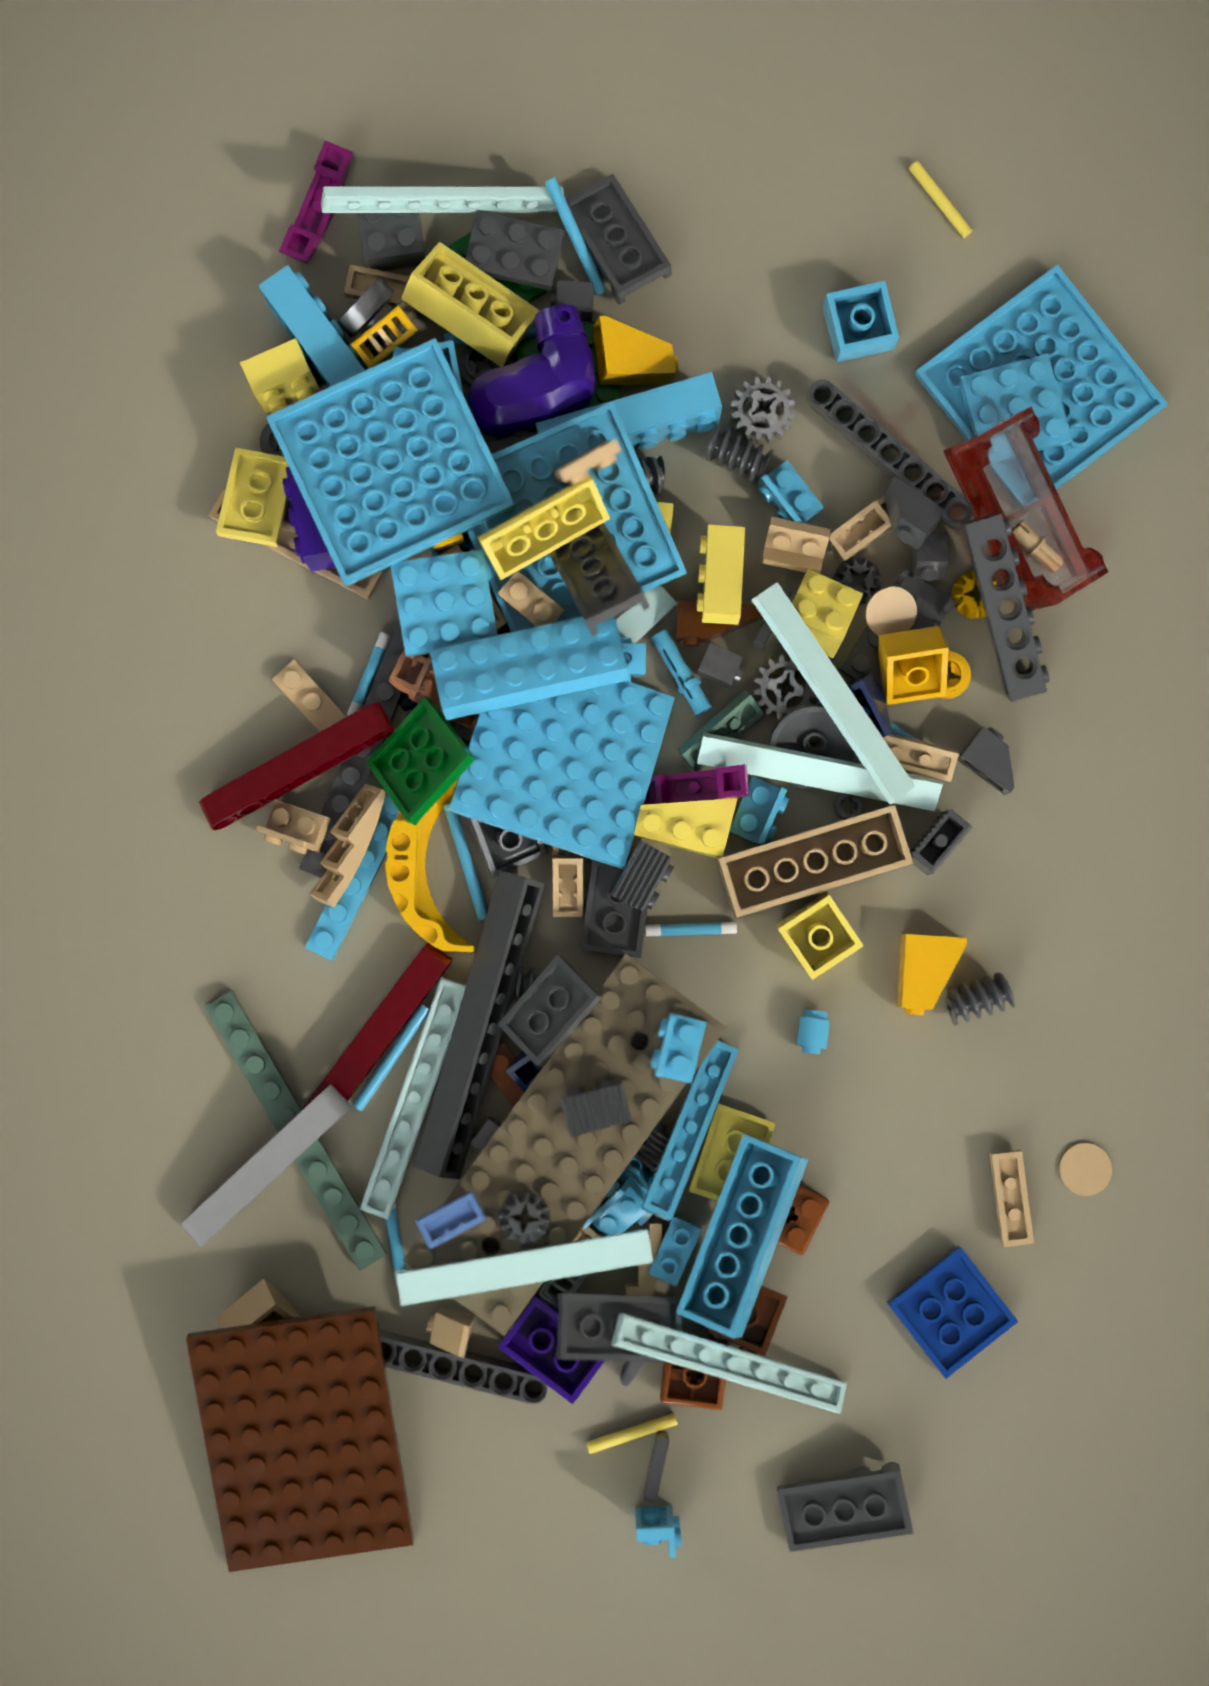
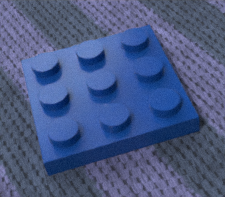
M960 1246L953 1249L886 1302L945 1379L1019 1322Z

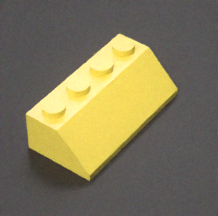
M441 242L433 248L411 273L401 297L403 301L500 367H503L515 352L535 321L534 316L540 311Z
M590 475L574 485L571 484L477 538L499 578L502 580L606 522L610 517Z

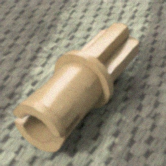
M1023 520L1012 528L1011 537L1023 546L1029 557L1033 555L1052 573L1062 566L1063 559L1045 543L1046 538L1036 534Z

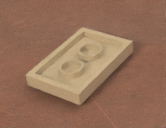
M616 439L608 440L552 472L557 482H566L567 485H574L590 476L587 472L588 469L592 467L594 469H603L617 461L618 459L615 454L622 450Z

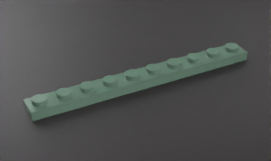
M230 991L205 1006V1009L279 1133L302 1111V1107L235 993ZM318 1138L295 1162L359 1271L387 1255V1251L364 1212L359 1210L360 1205L321 1139Z

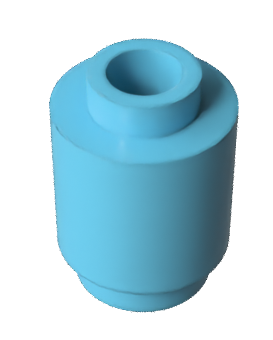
M804 1009L803 1017L800 1016L797 1045L803 1046L802 1052L820 1054L821 1049H827L830 1020H827L828 1012Z

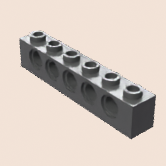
M996 512L961 523L1007 698L1013 702L1047 692L1045 683L1050 682L1046 666L1040 665L1038 654L1042 653V647L1039 637H1033L1030 625L1035 624L1034 615L1031 607L1025 606L1023 596L1027 595V588L1023 577L1018 578L1015 566L1020 565L1016 548H1010L1008 536L1012 535V530L1008 518H1003L1001 513ZM991 539H997L1000 545L998 552L995 555L988 556L984 550L985 544ZM998 569H1005L1007 572L1006 581L1001 585H994L992 581L994 572ZM1005 599H1013L1015 603L1013 611L1009 614H1002L1000 611V605ZM1014 628H1020L1022 630V638L1017 643H1009L1008 633ZM1023 657L1029 658L1030 665L1028 669L1024 672H1017L1015 669L1016 662Z

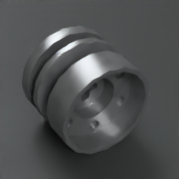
M379 277L337 323L352 337L361 330L366 332L396 306L399 305L402 309L406 303L401 301L391 308L387 303L394 291ZM412 309L406 314L411 322L417 316ZM396 316L391 319L402 334L407 331ZM387 324L382 326L383 330L394 342L397 339L395 334ZM376 331L373 336L382 348L385 349L388 345ZM367 339L363 343L367 346L370 341ZM375 348L371 351L374 357L379 354Z

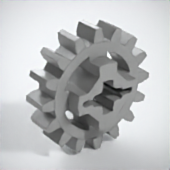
M755 377L753 386L748 382H744V392L736 390L734 397L738 401L731 402L730 408L735 410L731 414V421H739L735 430L738 432L744 429L746 431L744 439L747 440L753 435L755 436V443L759 444L761 437H765L769 444L772 441L773 435L781 439L783 437L782 429L790 430L792 424L788 420H794L796 412L789 409L795 406V400H787L791 391L787 389L782 392L780 390L781 381H778L774 386L771 384V377H767L765 383H761L760 379ZM747 400L751 409L744 415L743 405ZM782 406L783 415L779 421L775 412ZM758 407H760L762 410L769 408L768 414H766L764 411L758 413Z
M780 655L779 663L777 664L772 659L768 660L770 666L768 670L762 667L759 668L763 677L762 679H754V682L760 684V689L755 690L754 694L762 695V699L757 704L759 706L767 704V715L776 711L777 719L780 720L784 713H789L804 705L813 704L810 698L817 696L808 683L807 687L799 684L796 679L798 668L791 658L789 662H786L785 656ZM786 667L782 676L777 679L770 678L776 670ZM787 679H790V685L795 686L794 692H788L784 698L783 690L779 689L780 683H786ZM767 689L773 690L776 694V705L770 700ZM797 696L804 697L798 705L788 708L790 700Z

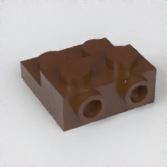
M761 1285L742 1337L731 1338L706 1327V1331L711 1334L710 1339L717 1343L727 1345L729 1341L739 1345L740 1350L756 1355L759 1353L765 1356L788 1297Z

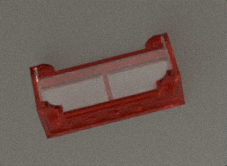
M1031 406L1013 413L943 450V453L964 497L972 505V513L975 519L998 512L1002 514L1003 518H1008L1011 530L1018 522L1023 520L1040 537H1045V543L1063 559L1062 566L1052 573L1033 555L1030 557L1027 555V551L1017 542L1013 531L1012 535L1008 536L1010 548L1015 547L1019 557L1020 565L1015 566L1018 578L1023 577L1027 588V595L1023 596L1025 606H1030L1032 610H1037L1059 604L1107 574L1108 570L1101 553L1090 547L1083 548L1033 441L1040 433V421ZM991 539L987 542L992 555H995L1000 547L998 540ZM999 569L1000 572H1001V574H1002V576H1003L1004 581H1006V579H1007V572H1006V570H1005V569Z

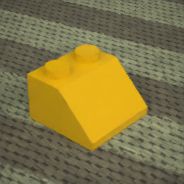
M939 626L879 635L878 660L887 705L946 696L948 645Z

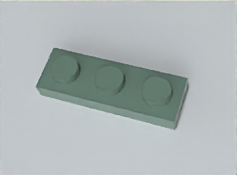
M744 690L677 750L694 772L701 771L705 765L697 764V758L703 732L737 739L760 719L764 712L752 695Z

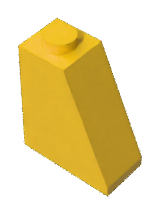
M599 316L593 325L592 335L599 385H667L677 373L678 359L673 353L672 344L608 316Z
M901 934L897 1007L905 1008V1014L924 1015V1009L933 1010L967 945V938Z

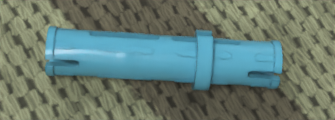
M666 629L655 634L651 641L678 684V692L680 695L684 694L694 715L699 716L710 710L713 706L709 703L699 685L701 681L692 674L682 654L672 640L669 631Z

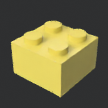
M296 338L240 362L253 394L265 413L280 411L286 408L287 404L295 400L301 401L320 390Z
M807 570L792 604L827 656L834 658L863 593L815 571Z
M827 891L776 924L777 929L812 980L864 946Z

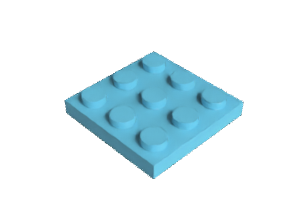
M1048 353L971 373L959 378V384L982 465L1070 443L1072 440Z
M483 549L401 561L391 565L406 657L430 654V650L497 636Z

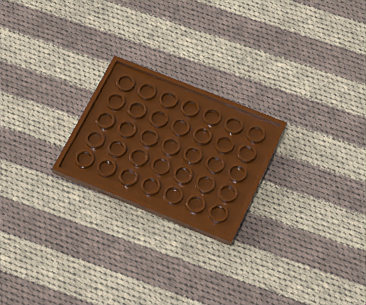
M375 1306L188 1333L186 1342L229 1572L398 1548L414 1544V1534Z

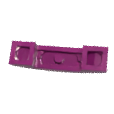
M326 140L324 141L314 165L316 173L294 225L290 224L279 250L281 254L305 264L309 263L334 213L322 212L321 198L323 187H344L353 157L352 151Z
M747 765L718 767L712 770L670 775H652L643 805L749 796Z

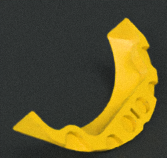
M456 780L416 825L408 823L399 811L392 823L387 839L386 852L388 858L385 862V870L390 893L400 914L419 936L442 951L476 952V946L460 937L443 919L434 904L426 877V850L430 833L439 814L444 809L443 806L452 799L453 788H455L457 783Z

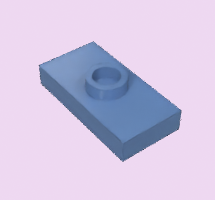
M470 1190L416 1219L415 1223L431 1250L481 1223L487 1217L473 1190Z

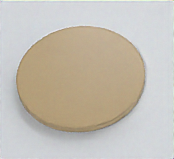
M896 586L885 587L877 591L868 601L865 611L866 622L869 628L878 636L908 631L916 620L917 605L913 596L905 589Z
M1078 1143L1068 1148L1062 1155L1059 1163V1175L1065 1187L1071 1192L1081 1196H1092L1104 1190L1110 1182L1112 1164L1107 1153L1099 1146L1091 1143Z

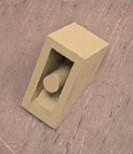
M438 1307L436 1315L430 1314L426 1333L432 1334L430 1344L456 1356L464 1357L469 1345L475 1314Z

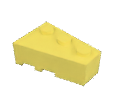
M708 525L707 535H701L700 554H704V564H699L698 583H703V594L698 593L697 612H702L703 623L739 624L742 600L745 527Z
M738 798L641 805L634 837L717 859L722 858Z

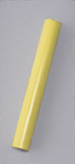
M919 161L913 163L909 167L911 173L963 238L967 237L973 231Z
M671 1413L587 1441L588 1451L592 1454L676 1426L678 1423L675 1413Z

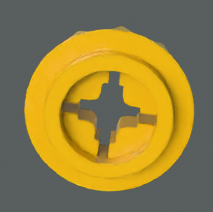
M974 571L961 575L956 580L952 588L951 597L956 599L954 607L960 614L967 618L980 619L986 617L981 598H979L977 607L974 597L964 596L973 591L975 583L976 587H978ZM992 579L994 585H997V581Z
M948 651L949 673L959 678L948 680L946 696L940 697L941 699L955 698L961 695L967 689L971 680V669L968 662L963 656L953 651Z

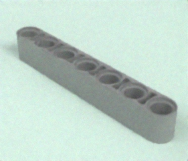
M330 1084L185 1219L180 1226L201 1248L352 1106Z

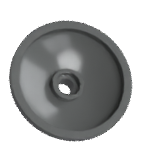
M822 704L804 705L790 711L780 719L771 734L770 746L858 763L860 760ZM812 736L820 738L817 742H811L809 739ZM788 782L795 787L805 790H824Z

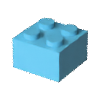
M885 280L826 294L822 308L836 363L895 349L899 340V334Z

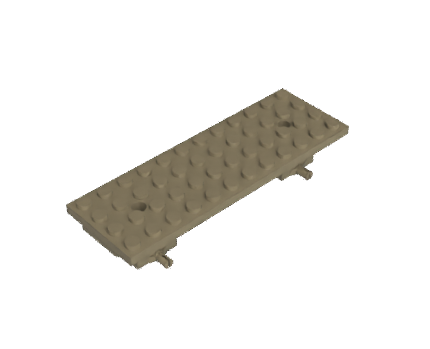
M625 953L598 991L603 998L578 1027L557 1047L444 1202L446 1204L473 1190L487 1219L431 1250L421 1234L402 1261L413 1269L573 1242L687 1084L686 1082L655 1076V1068L650 1067L654 1049L660 1050L663 1037H658L661 1019H668L669 1013L707 1022L695 1071L727 1027ZM613 1077L616 1083L622 1081L632 1121L570 1137L560 1100L561 1097L566 1096L565 1090L584 1086V1090L587 1091L597 1088L596 1082ZM528 1191L539 1195L546 1202L550 1212V1222L545 1234L535 1242L521 1244L509 1239L501 1229L499 1213L502 1204L509 1196L517 1192ZM524 1204L521 1214L511 1215V1217L520 1220L522 1230L524 1231L528 1221L539 1220V1218H534V1216L528 1214L527 1204ZM544 1281L452 1298L505 1336Z

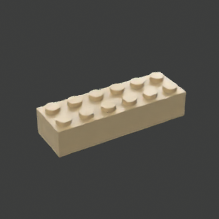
M895 805L716 860L734 918L913 864Z

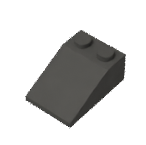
M464 816L492 878L497 877L499 871L508 872L548 854L542 842Z

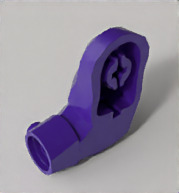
M559 304L550 306L539 311L534 316L537 349L540 351V354L524 357L512 365L488 370L474 380L467 393V405L477 426L484 433L497 437L510 435L518 430L536 427L535 423L579 411L590 404L595 382L593 358L586 340L585 329L578 310L574 305Z

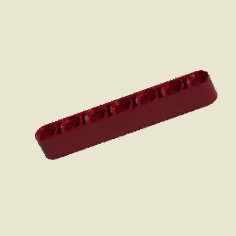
M377 702L367 705L206 795L199 801V805L211 829L220 830L387 738L393 733L394 729L381 703Z
M429 942L422 948L305 1103L302 1110L330 1084L349 1101L420 1004L453 962L450 956Z

